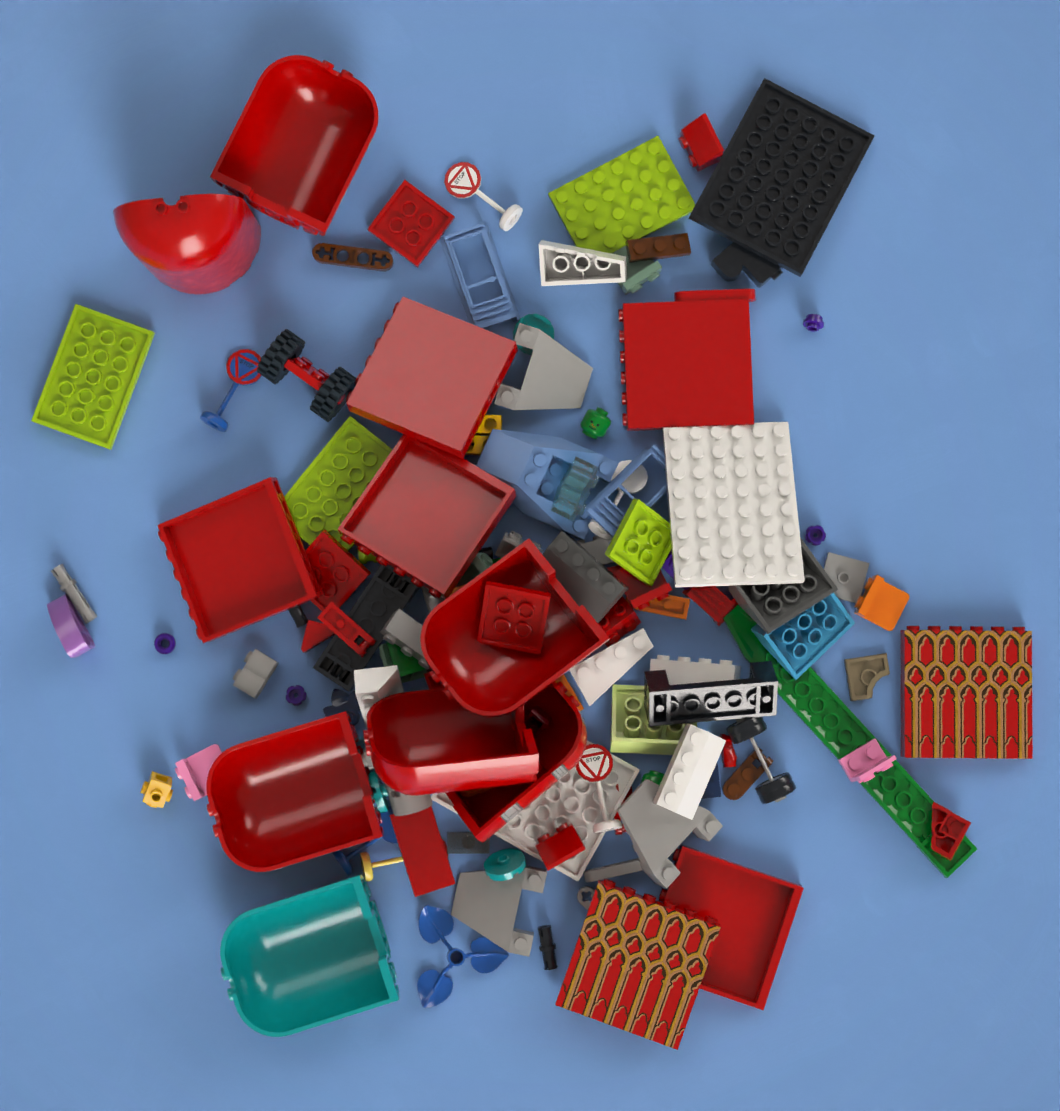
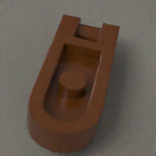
M759 748L767 766L769 767L774 760L770 757H766L762 753L763 750ZM755 749L723 784L722 791L726 798L730 800L741 798L765 771L762 764L758 768L752 764L755 759L760 762Z

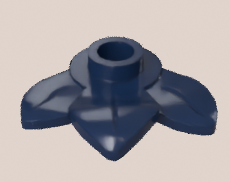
M334 689L331 696L332 705L323 709L325 716L328 717L346 711L353 714L350 725L356 726L360 720V707L355 690L348 695L343 690Z

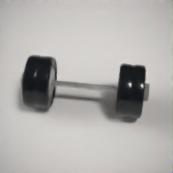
M763 717L735 719L736 722L726 728L732 743L738 744L750 739L769 778L755 787L761 803L779 802L787 798L786 795L796 789L790 773L786 772L772 777L754 740V736L767 729Z

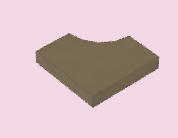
M887 653L844 659L850 701L872 698L876 682L883 676L890 674Z

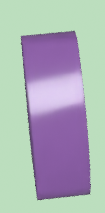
M66 594L47 604L55 631L66 653L71 658H76L95 648L94 641L79 613Z

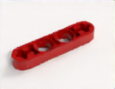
M755 289L697 290L674 293V301L749 299V302L756 301Z

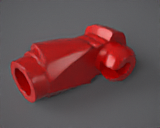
M720 734L718 737L726 740L721 751L723 768L736 767L737 756L730 736Z

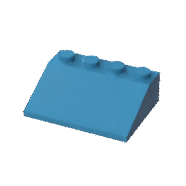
M835 593L769 634L758 624L751 630L768 652L797 680L855 622Z

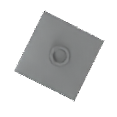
M828 552L824 570L838 588L834 592L838 599L856 603L863 590L869 563Z

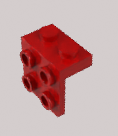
M624 568L616 571L617 578L629 588L625 595L632 609L638 607L640 611L650 606L649 601L657 598L659 602L670 596L668 592L672 591L669 582H666L661 570L652 586L644 584Z
M622 596L598 623L610 638L605 645L609 647L617 643L625 634L636 629L641 621Z

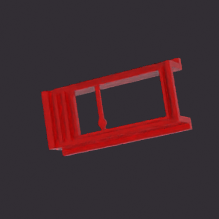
M716 586L690 587L682 592L713 618V621L718 626L724 622L723 618L738 605L734 598L730 600Z

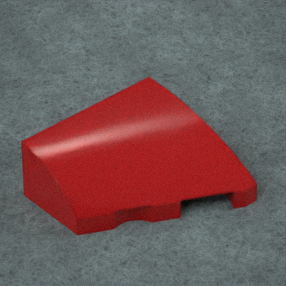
M933 802L931 849L951 861L971 822Z

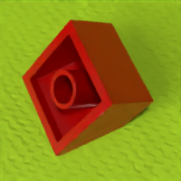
M706 113L681 129L680 137L678 138L683 149H687L689 163L692 167H696L698 172L720 161L724 149Z
M565 822L555 828L557 832L550 836L546 833L537 838L538 842L535 844V847L548 871L586 849L572 823L568 825Z

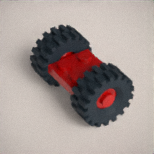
M285 329L265 351V355L262 356L258 364L257 372L273 384L279 383L289 371L294 373L319 391L311 403L310 410L329 422L345 405L348 393L353 391L356 386V377L342 367L335 369L331 375L322 369L317 370L312 366L313 363L309 359L299 357L305 346V341L290 330Z

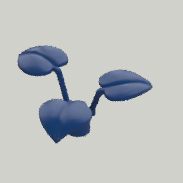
M429 905L424 906L419 916V932L422 938L430 944H435L440 939L449 950L446 955L449 964L441 973L430 969L420 975L417 982V990L422 1006L429 1008L439 1005L450 996L453 982L444 974L453 966L462 965L465 958L472 957L471 965L477 972L490 973L508 958V952L486 937H479L472 941L470 946L472 953L464 954L459 948H452L444 937L453 930L454 922L452 916L441 908Z

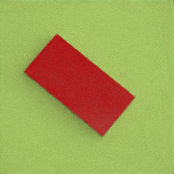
M430 806L422 811L403 816L389 815L414 897L454 885L455 880L432 807Z

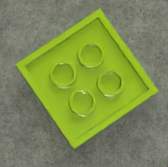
M633 498L605 555L644 584L652 586L672 548L670 523L642 501Z

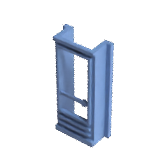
M480 223L444 236V241H441L469 323L485 329L511 319L513 322L518 321L520 315L489 227L484 226V223ZM481 233L496 276H490L489 279L467 286L452 243ZM498 279L503 295L473 305L468 289L488 282L493 283Z
M655 445L649 450L645 448L579 515L584 520L590 515L613 538L625 514L608 497L619 487L631 500L633 498L636 499L621 484L650 455L665 468V455ZM667 484L646 504L653 511L668 497Z

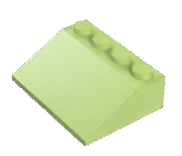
M613 684L610 752L673 755L686 723L649 726L644 707V686ZM695 722V723H687V724H692V725H694V726L697 727V722Z

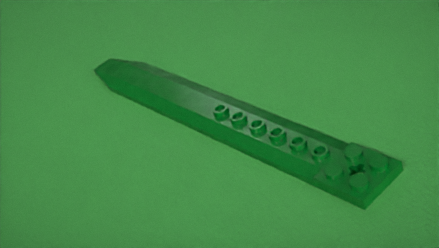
M739 604L723 618L742 655L749 663L772 662L778 679V695L838 760L875 738L811 667L795 680L757 639L751 630L757 623ZM877 740L886 757L892 756L885 749V747ZM894 760L892 767L883 772H874V778L865 783L863 781L860 784L916 844V847L945 878H948L977 848L964 836L951 861L931 849L932 804L934 801L907 771Z

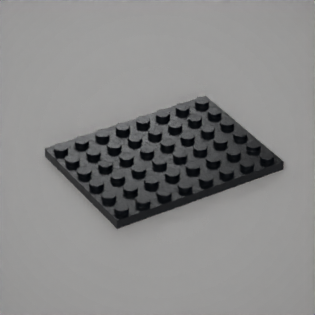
M764 78L688 219L801 277L875 135Z

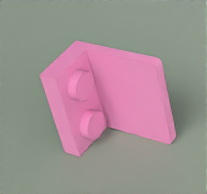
M876 738L838 761L851 782L858 781L862 783L864 781L865 783L875 777L874 772H883L892 767V762L897 758L895 755L886 757Z

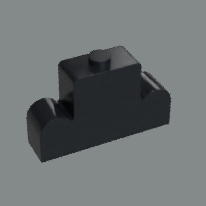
M734 242L711 262V266L725 281L736 280L743 270L759 288L771 278L776 280L783 273L782 267Z

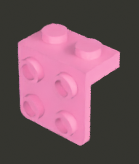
M213 744L175 763L177 766L175 772L180 780H184L186 787H184L185 792L194 801L207 795L206 783L209 770L216 758L222 753L218 744Z

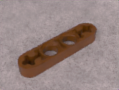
M319 243L312 250L314 259L321 264L376 271H388L394 264L392 255L382 250ZM321 248H324L326 253H332L331 249H335L333 252L334 260H330V255H324L323 258H320L317 252H321ZM343 250L347 251L349 254L346 261H339L337 254ZM362 253L369 255V261L365 264L359 263L357 259ZM375 254V258L379 260H382L383 256H386L387 260L390 262L386 263L385 266H382L381 262L374 261L375 265H372V255Z

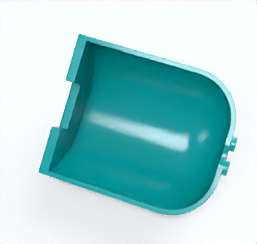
M361 874L250 909L235 918L228 926L220 947L223 966L221 974L224 981L229 980L231 988L227 989L230 1001H234L238 1014L251 1029L266 1036L283 1037L399 1000V987L395 985L397 976L394 963H389L391 950L375 900L370 901V897H372L371 890L367 882L362 883L364 877Z

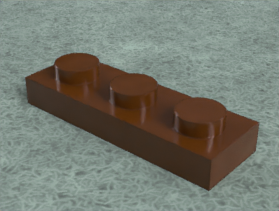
M688 233L626 241L629 263L688 256L691 254Z

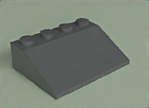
M561 531L542 554L556 571L558 581L579 607L583 604L597 623L602 620L629 589L567 532Z
M801 538L805 579L803 583L733 585L728 587L729 592L739 606L767 634L838 590Z

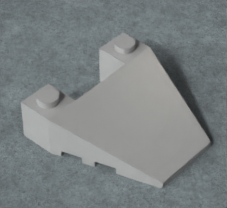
M519 323L514 341L517 345L533 349L521 389L501 383L494 404L512 410L581 408L593 368L540 329Z
M645 779L617 811L627 834H629L632 840L633 849L638 854L642 870L655 884L668 888L681 873L668 857L691 832L697 838L710 841L723 825L709 810L699 805L691 820L653 803L660 785Z
M526 865L520 874L517 872L512 879L505 881L490 879L484 870L461 872L451 915L507 952L529 957L534 932L514 928L521 890L525 889L543 893L547 869Z

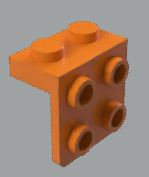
M874 575L872 578L869 577L864 585L866 590L862 597H858L854 605L856 608L854 614L887 631H892L909 600V594L888 584L881 576Z

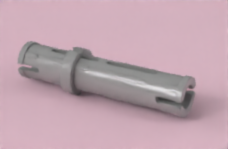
M60 564L51 570V573L61 586L60 589L69 597L85 624L94 620L97 615L78 589L75 579H72L66 571L64 565Z

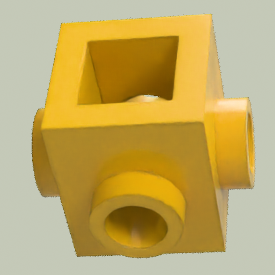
M152 771L148 782H143L140 791L143 794L142 802H145L150 807L163 808L165 802H169L172 797V777Z

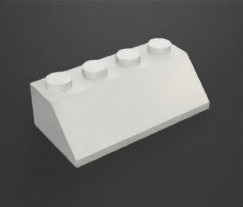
M397 665L354 670L355 694L367 728V713L369 709L379 700L393 694L402 693L404 689Z
M686 723L653 803L692 820L726 740Z

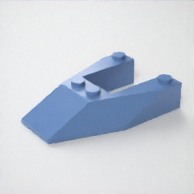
M492 429L476 466L515 489L517 496L512 503L523 514L555 529L567 532L570 536L579 540H584L589 530L588 524L591 520L588 518L584 520L578 513L552 502L568 466L600 481L610 482L618 462L560 437Z

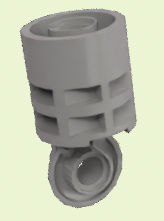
M385 785L394 816L416 813L433 804L430 794L406 795Z

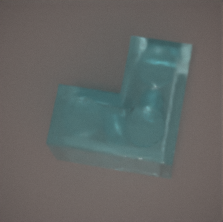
M575 457L557 487L551 511L573 522L577 515L581 516L586 508L585 502L590 494L589 489H594L599 480V477L596 476L599 467Z

